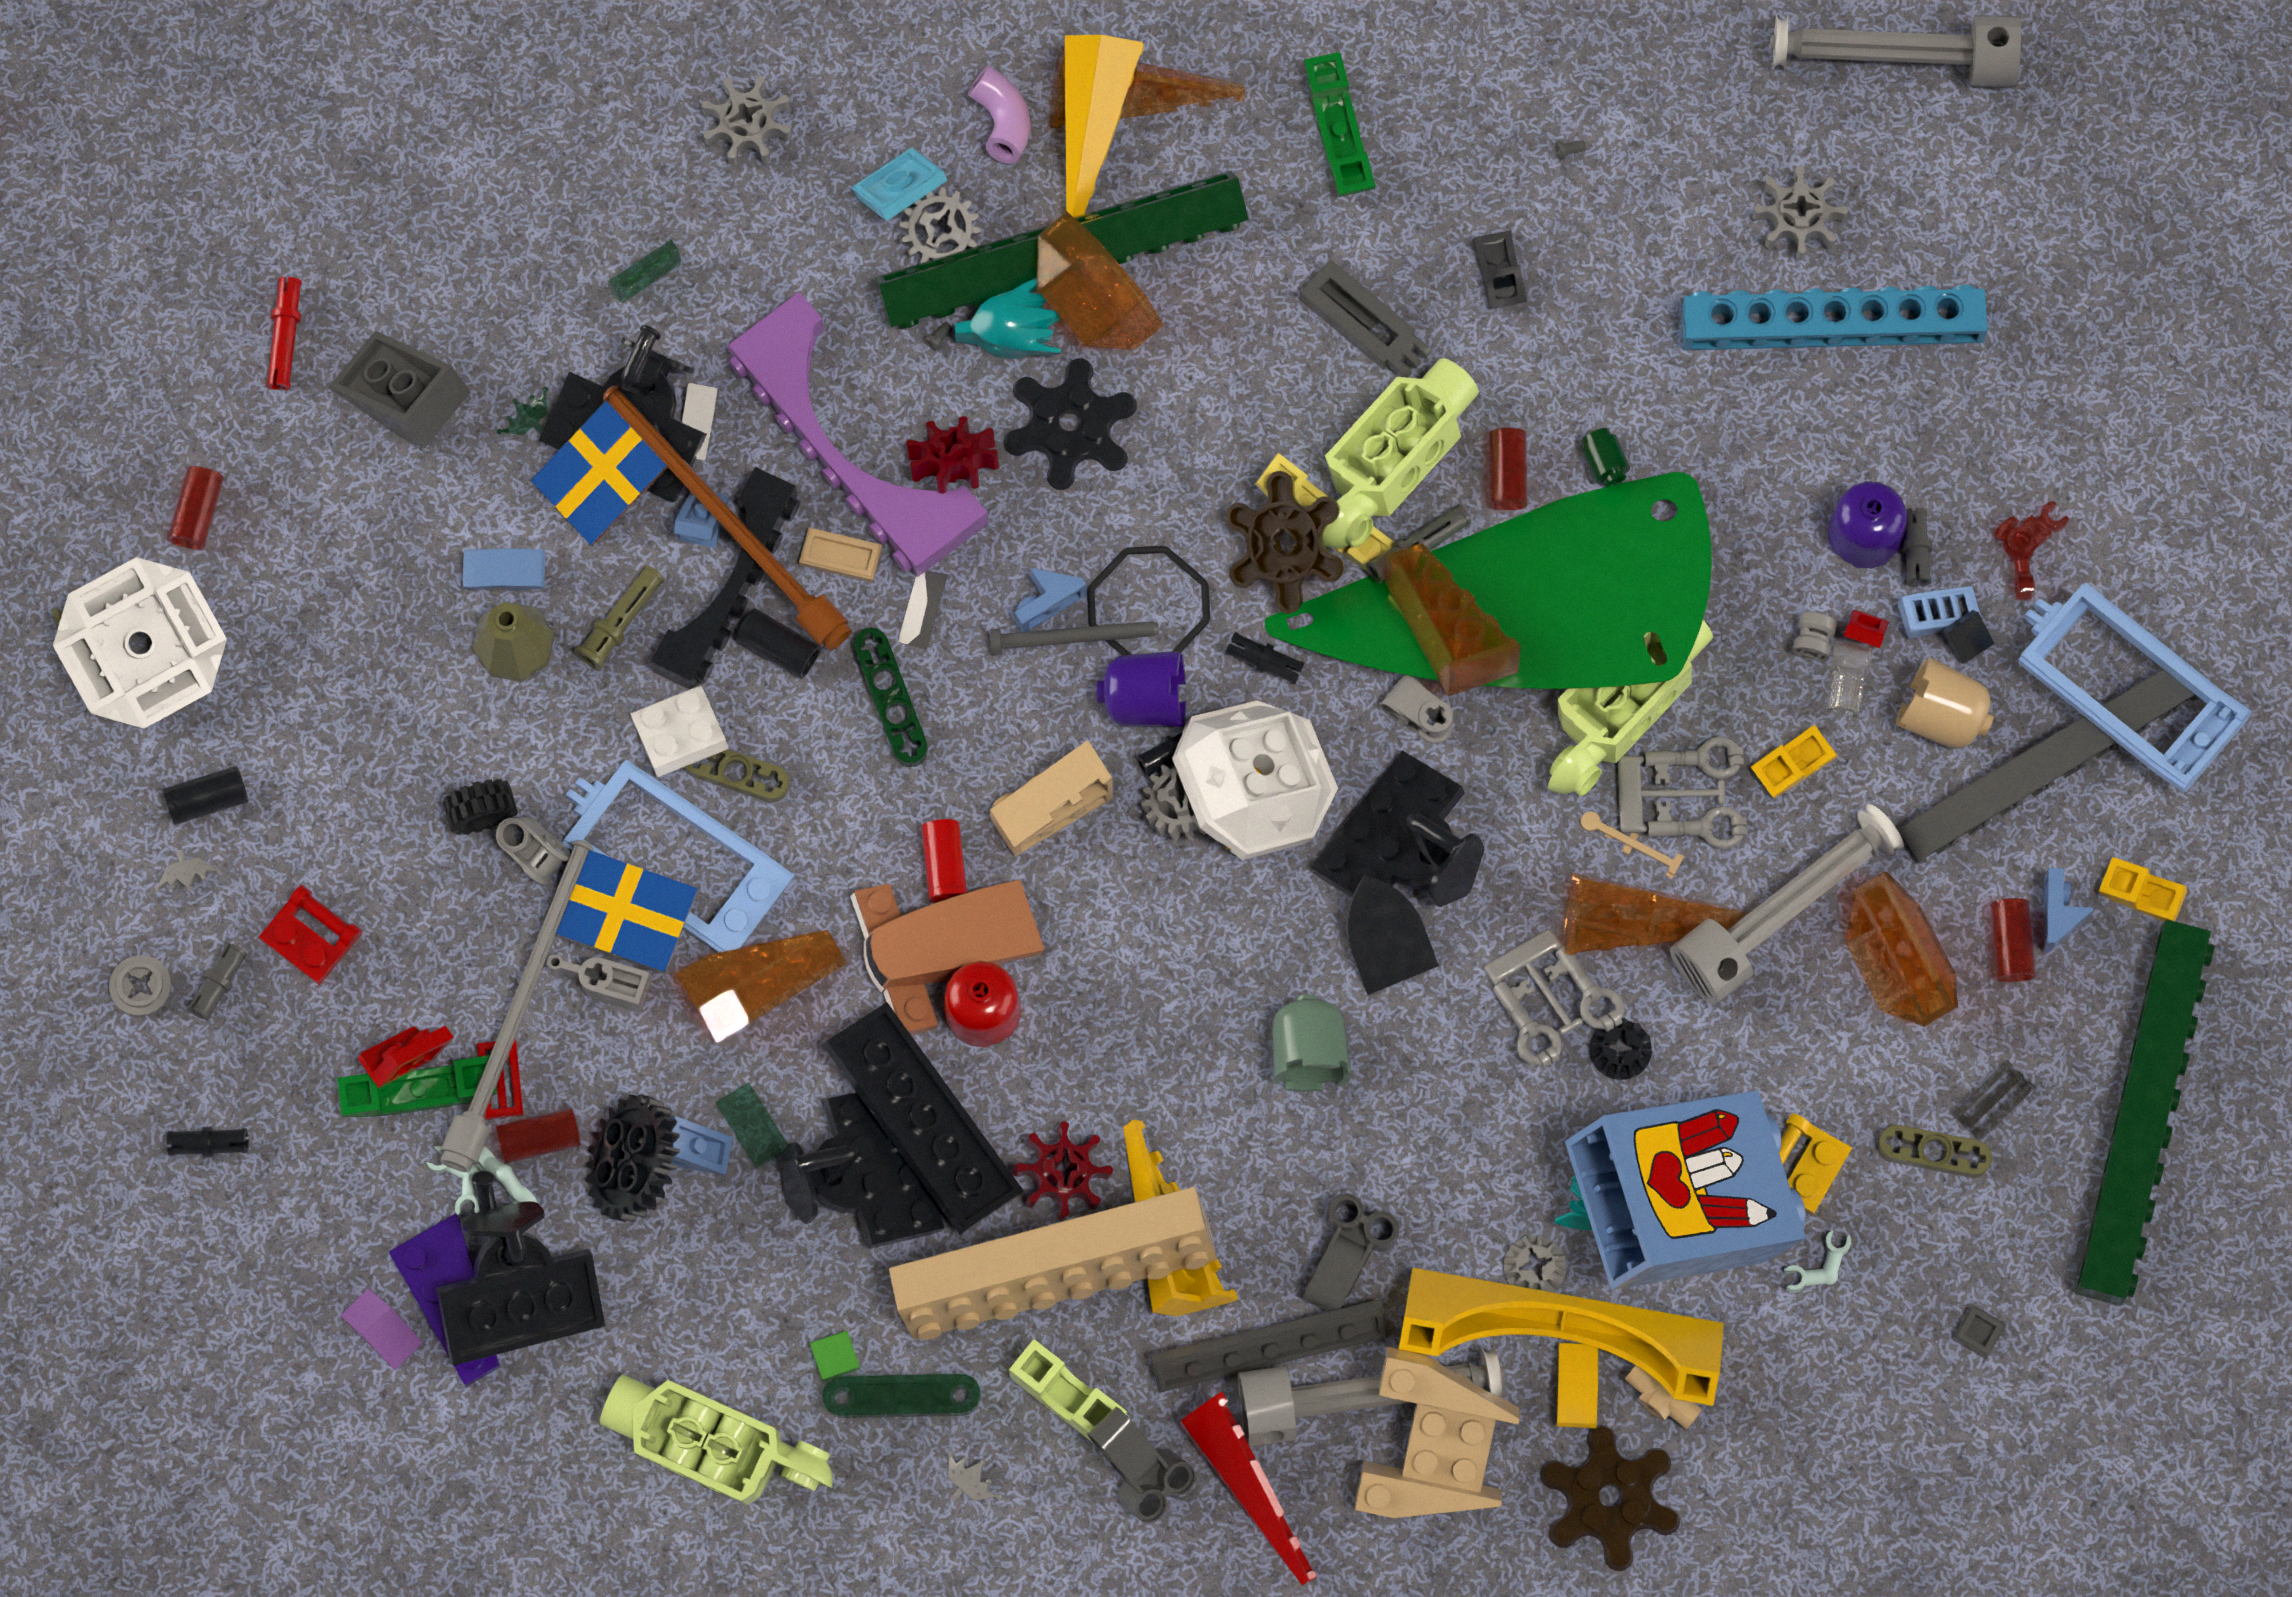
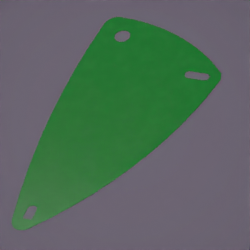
M1683 472L1665 473L1565 497L1427 552L1416 559L1415 565L1408 569L1403 567L1384 579L1380 584L1375 582L1371 576H1368L1303 602L1301 607L1294 613L1287 614L1281 611L1266 617L1265 629L1274 638L1336 659L1374 669L1445 682L1509 688L1573 689L1629 686L1669 681L1682 671L1693 649L1706 611L1711 581L1712 550L1705 504L1696 480L1691 475ZM1660 500L1672 501L1677 506L1676 516L1669 521L1656 520L1651 514V508L1654 503ZM1304 613H1309L1314 617L1310 625L1291 631L1286 621L1288 618ZM1654 632L1658 635L1667 656V662L1664 665L1658 666L1652 662L1643 640L1646 633Z

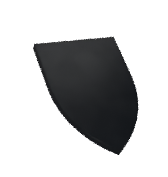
M1363 874L1350 901L1347 916V935L1351 953L1364 988L1369 995L1439 965L1425 926L1413 904L1406 896L1387 882Z

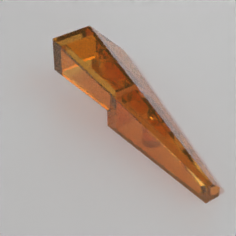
M1061 45L1053 79L1050 112L1051 128H1062V125L1066 124L1065 46ZM1138 62L1134 71L1132 85L1128 88L1121 108L1122 114L1120 118L1177 111L1178 106L1198 103L1200 107L1211 106L1212 100L1234 97L1235 101L1239 102L1243 101L1246 89L1243 84Z
M1574 873L1566 906L1564 952L1569 955H1575L1577 952L1606 951L1616 947L1676 942L1706 919H1713L1728 930L1749 914L1750 911Z

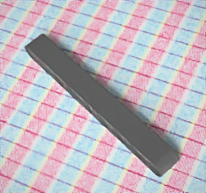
M2163 669L2104 704L2103 707L2134 732L2140 734L2151 727L2149 723L2158 718L2162 721L2182 709L2181 704L2189 699L2193 702L2199 697ZM2083 717L1905 824L1899 830V833L1919 863L1923 864L1927 862L1926 857L1934 852L1937 855L1960 842L1958 840L1959 837L1966 833L1972 835L1992 823L1990 819L1999 813L2001 816L2022 805L2024 798L2031 794L2033 797L2055 785L2054 780L2063 775L2067 778L2087 766L2086 761L2094 756L2098 759L2119 745L2086 717Z

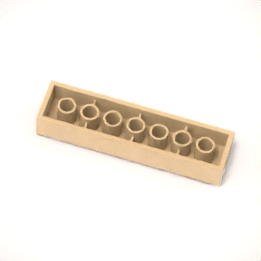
M1191 1187L889 1268L897 1310L913 1340H931L939 1337L942 1332L954 1329H973L980 1322L995 1318L998 1320L1010 1319L1015 1317L1018 1312L1033 1308L1036 1310L1048 1309L1053 1307L1056 1302L1070 1298L1075 1300L1086 1299L1092 1296L1094 1292L1108 1288L1113 1290L1124 1289L1134 1281L1146 1278L1152 1280L1161 1279L1168 1276L1170 1272L1183 1268L1199 1269L1206 1266L1208 1262L1217 1260L1208 1217L1196 1188Z

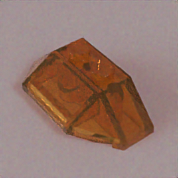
M1065 211L1038 235L1037 290L1085 346L1136 350L1164 325L1147 296L1101 242L1070 213Z
M1888 872L1879 874L1853 890L1851 900L1853 904L1849 916L1846 945L1880 1010L1923 1027L1929 1026L1958 1008L1956 973L1918 902Z

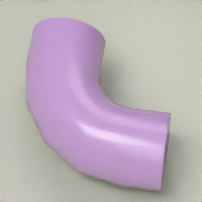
M987 65L974 81L968 96L985 107L994 120L993 131L986 143V150L989 155L1001 163L1014 164L1019 161L1029 139L1031 131L1029 109L1019 89L1004 75Z

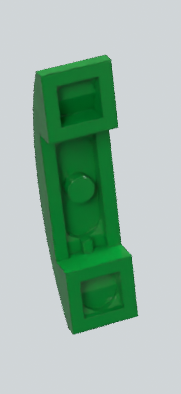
M1341 52L1304 59L1312 103L1338 196L1342 197L1375 189L1376 186L1368 155L1364 151L1349 94V83Z
M490 1055L454 1060V1065L415 1070L381 1088L377 1087L368 1073L337 1078L341 1115L342 1117L388 1116L472 1102ZM497 1086L492 1096L497 1095Z

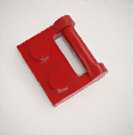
M300 885L258 938L308 978L320 985L360 938L363 930L354 923L347 924L313 898L311 890L304 885ZM301 908L340 937L334 946L295 917Z

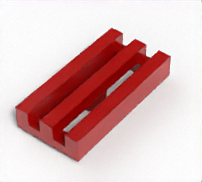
M516 1039L509 1053L515 1107L507 1108L503 1068L497 1083L499 1109H492L490 1100L484 1115L486 1121L496 1118L505 1119L513 1116H524ZM496 1041L477 1043L478 1057L487 1056L486 1051H492Z

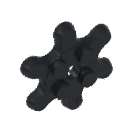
M1076 358L1068 363L1065 380L1056 388L1043 387L1032 377H1022L1013 386L1014 397L1028 407L1030 419L1024 427L1011 430L1005 435L1003 440L1004 448L1013 456H1022L1030 451L1044 453L1050 463L1047 481L1052 488L1057 490H1065L1073 484L1075 469L1084 460H1096L1109 471L1121 470L1125 467L1128 460L1127 452L1124 448L1112 440L1110 430L1116 421L1129 418L1136 412L1137 401L1133 395L1127 392H1119L1109 397L1097 395L1091 387V379L1094 374L1093 366L1088 360L1083 358ZM1066 413L1075 414L1081 419V425L1076 430L1067 431L1060 426L1059 421Z

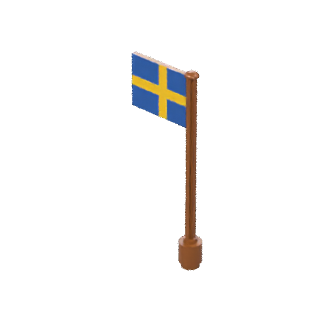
M612 386L606 390L603 395V405L531 480L590 545H593L669 467L798 606L797 611L799 615L796 621L820 647L825 646L829 651H833L852 633L848 626L849 621L824 594L815 597L814 594H808L621 392L620 386Z

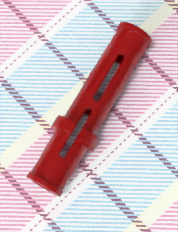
M279 277L277 282L276 308L271 311L274 327L266 387L271 390H279L280 386H283L282 390L288 391L291 389L290 380L296 326L301 322L302 315L298 311L302 280L288 277V282H286L285 277Z

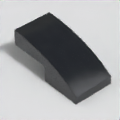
M1511 230L1474 237V248L1489 308L1495 309L1526 303V292L1521 268L1516 259Z

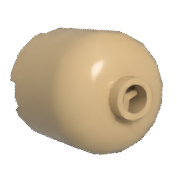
M1931 657L1928 660L1925 659L1910 685V688L1916 690L1910 705L1902 703L1896 718V725L1954 749L1965 748L1970 745L1978 734L1985 737L1994 719V716L1988 714L1991 699L1987 688L1976 680Z

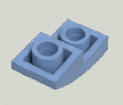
M542 549L464 550L463 588L467 590L505 588L510 591L540 589L545 586V551Z

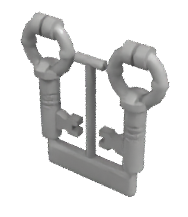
M1717 736L1705 741L1696 751H1645L1644 757L1623 756L1618 761L1621 831L1624 833H1635L1648 830V837L1701 836L1710 845L1723 850L1738 845L1744 837H1747V818L1742 817L1736 810L1723 806L1726 804L1725 781L1723 779L1734 775L1744 766L1743 748L1739 747L1733 740ZM1715 746L1728 748V768L1717 770L1710 766L1709 751ZM1645 761V767L1654 766L1657 773L1655 775V786H1660V781H1664L1665 785H1670V775L1667 774L1669 766H1697L1707 775L1719 779L1718 789L1641 790L1640 765ZM1718 796V802L1722 805L1708 811L1701 820L1677 822L1672 821L1669 812H1671V802H1666V806H1661V802H1656V812L1659 813L1657 821H1648V828L1643 824L1642 798ZM1728 816L1732 818L1731 838L1718 839L1712 834V821L1716 817Z
M1551 929L1544 930L1484 966L1486 974L1495 985L1494 993L1520 1029L1517 1041L1519 1056L1531 1065L1546 1068L1551 1063L1560 1060L1559 1054L1562 1048L1560 1034L1564 1035L1582 1025L1583 1021L1594 1028L1604 1029L1606 1032L1613 1029L1614 1026L1617 1027L1623 1023L1622 1017L1625 1007L1621 995L1609 988H1601L1599 985H1595L1569 946H1563ZM1557 950L1556 956L1559 961L1555 966L1550 965L1545 968L1544 973L1546 976L1551 974L1549 976L1551 983L1557 981L1561 975L1570 974L1583 993L1580 1004L1582 1019L1570 1020L1532 965L1533 962ZM1526 967L1565 1026L1560 1028L1558 1033L1548 1025L1538 1024L1531 1020L1520 1004L1524 996L1529 997L1535 993L1533 986L1527 988L1530 986L1528 979L1521 982L1519 987H1512L1511 989L1506 982L1501 981ZM1601 997H1607L1615 1005V1010L1608 1013V1016L1605 1015L1598 1020L1593 1017L1589 1006L1599 1001ZM1539 1033L1547 1035L1549 1040L1552 1041V1046L1536 1056L1530 1054V1050L1527 1049L1526 1045L1527 1040L1534 1039Z

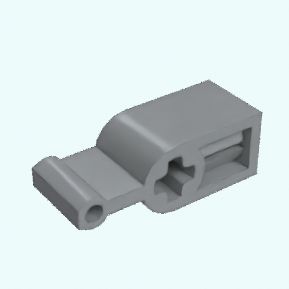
M549 955L546 964L549 973L553 977L558 979L567 977L580 981L583 991L588 997L642 1013L652 983L649 972L597 957L586 960L580 966L563 961L559 955ZM599 972H603L605 981L599 980L596 985H592L590 977H596Z

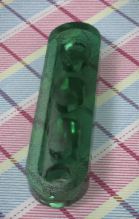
M966 1374L841 1376L830 1380L826 1384L822 1397L826 1410L837 1418L965 1416L974 1412L979 1406L981 1391L977 1381ZM960 1389L966 1390L969 1394L968 1399L962 1403L954 1399L955 1392ZM838 1393H848L850 1401L846 1405H839L835 1401Z

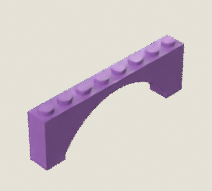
M798 292L728 345L731 357L728 363L740 379L747 376L754 384L751 390L763 406L770 403L778 414L775 415V419L787 434L793 431L799 437L801 442L798 443V446L811 462L817 459L825 468L821 472L826 481L834 489L840 486L848 495L845 501L853 513L858 517L864 514L872 523L869 526V530L876 540L882 545L885 542L889 543L895 551L892 556L898 566L904 572H908L911 569L919 577L989 523L988 512L965 485H962L957 490H947L944 494L938 493V491L897 486L862 471L848 461L832 445L815 417L809 397L811 356L817 336L824 332L823 319L803 295Z

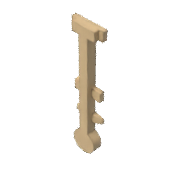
M1586 812L1581 818V826L1584 830L1589 832L1598 830L1604 833L1605 837L1609 839L1614 838L1624 843L1623 852L1629 854L1633 848L1670 867L1666 876L1672 879L1684 858L1683 855L1677 853L1673 860L1637 841L1639 834L1631 833L1629 837L1615 828L1607 826L1601 822L1599 815L1595 812Z

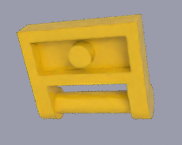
M1791 1113L1785 1122L1787 1128L1781 1137L1779 1155L1783 1165L1800 1135L1811 1140L1789 1177L1788 1183L1801 1196L1805 1212L1813 1216L1852 1147L1815 1127L1804 1117Z

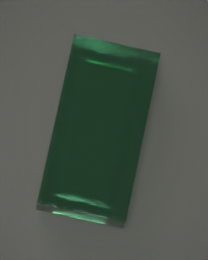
M672 240L668 241L610 280L612 293L619 303H624L681 265L679 249Z
M749 1082L716 1102L720 1112L757 1169L783 1153L788 1143Z

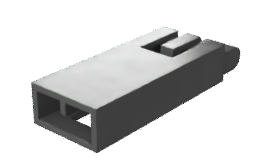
M1331 259L1300 291V301L1383 370L1389 366L1401 377L1408 378L1412 372L1402 362L1406 361L1415 369L1422 363L1420 358L1412 351L1415 350L1424 358H1427L1432 353L1431 349L1415 336V329ZM1380 322L1397 337L1392 342L1385 336L1383 331L1374 336L1370 330Z

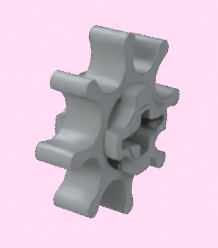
M761 75L756 77L753 90L747 93L736 91L731 78H725L723 84L725 92L730 96L728 101L721 105H714L707 100L702 102L703 114L720 120L718 127L704 132L705 144L712 146L719 140L731 142L733 146L728 152V160L732 166L737 165L738 155L747 148L757 150L760 153L762 162L768 163L770 161L769 150L764 146L765 141L772 136H779L786 141H789L792 137L789 125H780L773 120L777 113L789 110L788 96L782 95L775 101L764 100L761 94L765 90L766 85L765 79ZM747 116V118H748L750 121H751V120H753V121H752L751 123H746V121H745L744 119H741V118Z
M1803 166L1796 167L1794 173L1795 185L1789 188L1779 186L1774 178L1768 177L1764 190L1771 194L1776 202L1768 207L1756 205L1752 218L1756 221L1768 219L1776 226V230L1767 235L1765 246L1771 249L1779 239L1789 238L1797 246V260L1804 259L1806 253L1805 241L1811 238L1821 240L1827 249H1832L1836 241V235L1825 228V222L1833 219L1844 221L1848 212L1846 206L1832 207L1824 200V196L1833 191L1835 180L1829 177L1821 187L1811 188L1803 180L1805 170ZM1795 209H1802V213L1805 216H1798V211Z

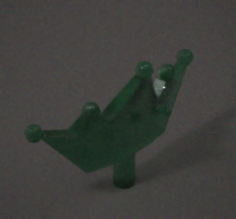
M543 387V394L540 399L530 395L531 405L517 402V399L514 398L512 402L515 404L517 419L507 416L506 419L509 421L510 427L503 430L498 429L497 434L500 435L503 432L524 436L534 427L541 435L544 428L539 422L548 414L546 398L548 387Z

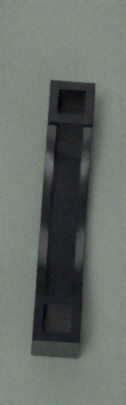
M755 467L738 498L741 511L746 513V527L770 553L774 554L783 537V533L779 531L785 520L791 522L799 509L800 501L797 500L798 495L795 485ZM743 547L730 578L709 607L676 632L667 630L651 660L654 673L688 689H693L699 682L704 684L708 680L714 665L710 662L716 649L722 651L725 648L731 635V630H728V627L733 617L739 619L742 616L748 603V598L745 595L751 584L757 586L765 572Z

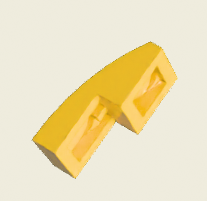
M1814 724L1784 747L1780 745L1751 766V768L1771 796L1776 798L1838 758V756Z
M2112 857L2099 888V894L2164 922L2166 919L2176 921L2187 894V887L2151 875L2148 868Z
M1559 1343L1557 1427L1596 1428L1598 1348L1586 1344Z

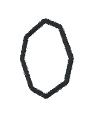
M1166 546L1128 547L1123 549L1087 589L1089 626H1098L1096 624L1095 589L1128 555L1164 553L1201 585L1203 619L1173 649L1174 652L1181 653L1210 621L1209 585L1206 579ZM1104 640L1122 656L1131 654L1116 640Z

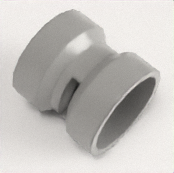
M1801 613L1797 626L1800 630V635L1794 640L1793 654L1818 662L1827 661L1831 652L1829 639L1835 634L1836 620L1820 613Z

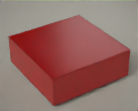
M1855 609L1851 613L1844 636L1880 648L1889 622L1888 620Z

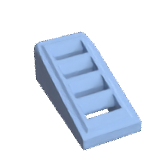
M1973 587L1931 591L1901 597L1898 606L1907 638L1912 639L1942 632L1944 628L1961 618L1958 598L1964 597L1968 612L1971 610L1979 612ZM1944 601H1950L1954 617H1947ZM1930 604H1936L1940 619L1933 620ZM1917 607H1922L1925 617L1923 622H1919L1916 612Z

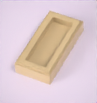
M809 527L799 565L873 583L882 552V545Z

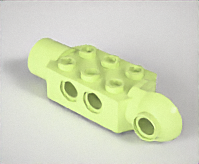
M1441 358L1422 379L1396 377L1325 455L1332 482L1336 491L1342 495L1336 501L1340 506L1339 517L1334 523L1326 527L1323 534L1325 547L1344 548L1350 545L1353 548L1361 546L1372 532L1373 520L1371 517L1390 516L1461 438L1457 418L1478 396L1479 390L1471 376L1459 365L1448 359Z
M1704 620L1702 621L1693 649L1682 671L1675 678L1665 682L1629 686L1567 689L1558 698V718L1562 729L1578 745L1575 747L1573 745L1568 746L1550 768L1552 776L1548 784L1549 791L1558 794L1575 792L1579 796L1585 795L1596 784L1602 773L1598 765L1602 761L1617 763L1692 684L1691 661L1713 639V634ZM1654 632L1646 633L1643 640L1652 662L1658 666L1664 665L1667 662V656L1658 635Z
M622 1374L614 1384L602 1410L600 1425L633 1439L634 1453L640 1457L747 1506L761 1496L776 1464L784 1467L781 1474L783 1478L812 1491L816 1490L818 1484L832 1488V1471L827 1462L830 1457L829 1453L801 1440H798L795 1447L782 1442L781 1433L776 1428L670 1380H667L655 1389Z

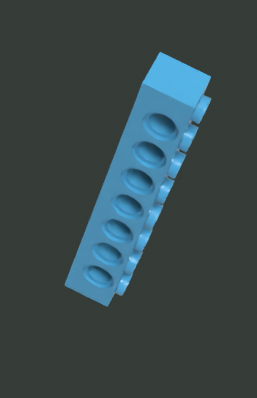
M1958 285L1946 290H1937L1934 286H1921L1915 290L1900 291L1897 287H1883L1877 291L1862 292L1860 288L1854 287L1842 289L1840 292H1825L1822 289L1813 288L1807 289L1802 293H1787L1785 290L1775 289L1767 291L1765 294H1750L1748 291L1736 290L1729 292L1727 295H1712V293L1707 291H1698L1690 294V296H1684L1681 308L1684 351L1984 343L1988 332L1985 289H1975L1972 285ZM1948 309L1954 313L1955 317L1945 319L1937 311ZM1911 310L1918 318L1914 320L1905 319L1900 314V311ZM1864 311H1874L1879 315L1880 319L1870 321L1862 313ZM1796 312L1801 314L1805 321L1796 323L1791 321L1787 315ZM1837 312L1843 320L1838 322L1830 321L1826 318L1825 313ZM1759 313L1764 315L1768 321L1758 324L1753 322L1749 316ZM1722 314L1728 317L1730 322L1721 325L1716 323L1712 317Z

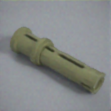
M646 565L605 619L596 620L593 624L594 631L582 646H576L574 649L575 655L594 670L601 671L604 667L603 661L612 649L623 643V632L642 610L659 585L664 582L665 579L662 574L653 567Z

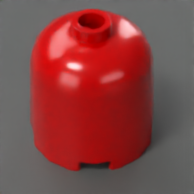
M985 961L968 963L957 970L946 986L944 998V1013L947 1025L955 1037L969 1046L986 1048L1000 1043L1013 1034L1019 1024L1022 1008L1016 983L1007 970L995 963ZM981 986L980 990L974 991L975 988ZM985 988L988 990L987 995L984 993Z

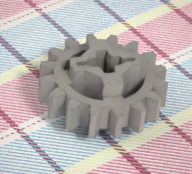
M941 187L938 196H934L931 191L925 195V200L919 199L913 203L915 206L914 210L911 208L904 209L903 214L909 218V221L900 222L899 229L908 231V234L901 238L902 244L911 243L913 246L908 255L912 257L919 253L922 256L920 263L964 251L966 247L969 249L976 247L977 243L971 239V236L979 235L981 229L972 226V222L979 218L978 213L969 214L967 211L972 202L968 200L961 204L958 201L960 192L956 191L952 197H947L945 187ZM931 205H944L941 211L932 214L922 211ZM956 211L963 219L965 232L958 228L953 216ZM948 214L945 221V229L950 233H942L935 243H932L935 228L930 223L938 224L944 215ZM915 225L924 232L926 238L924 246L916 236ZM947 243L958 246L949 252L936 253L938 246Z
M1162 765V776L1151 775L1149 777L1154 786L1143 788V793L1147 800L1141 803L1147 814L1146 818L1151 827L1155 826L1161 836L1169 831L1174 841H1177L1181 833H1185L1188 840L1193 839V831L1199 830L1203 835L1207 834L1198 824L1187 794L1184 793L1185 789L1176 767L1170 770L1166 765Z

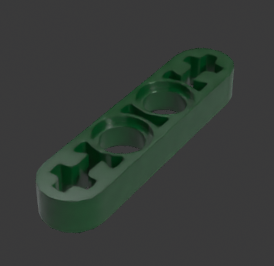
M865 628L858 633L854 641L858 662L896 760L903 766L916 767L923 763L927 757L926 738L886 635L877 628ZM868 638H872L875 643H882L877 646L881 662L875 665L870 651H862L861 649L866 646L865 640ZM880 672H890L896 679L895 684L886 690L879 689L873 683L875 676ZM893 706H902L908 711V718L903 723L894 724L886 717L888 710ZM912 726H914L916 730H908V729H910ZM908 730L912 744L921 745L916 749V756L910 757L908 752H900L905 748L901 732ZM892 733H900V734H898L896 737H894Z

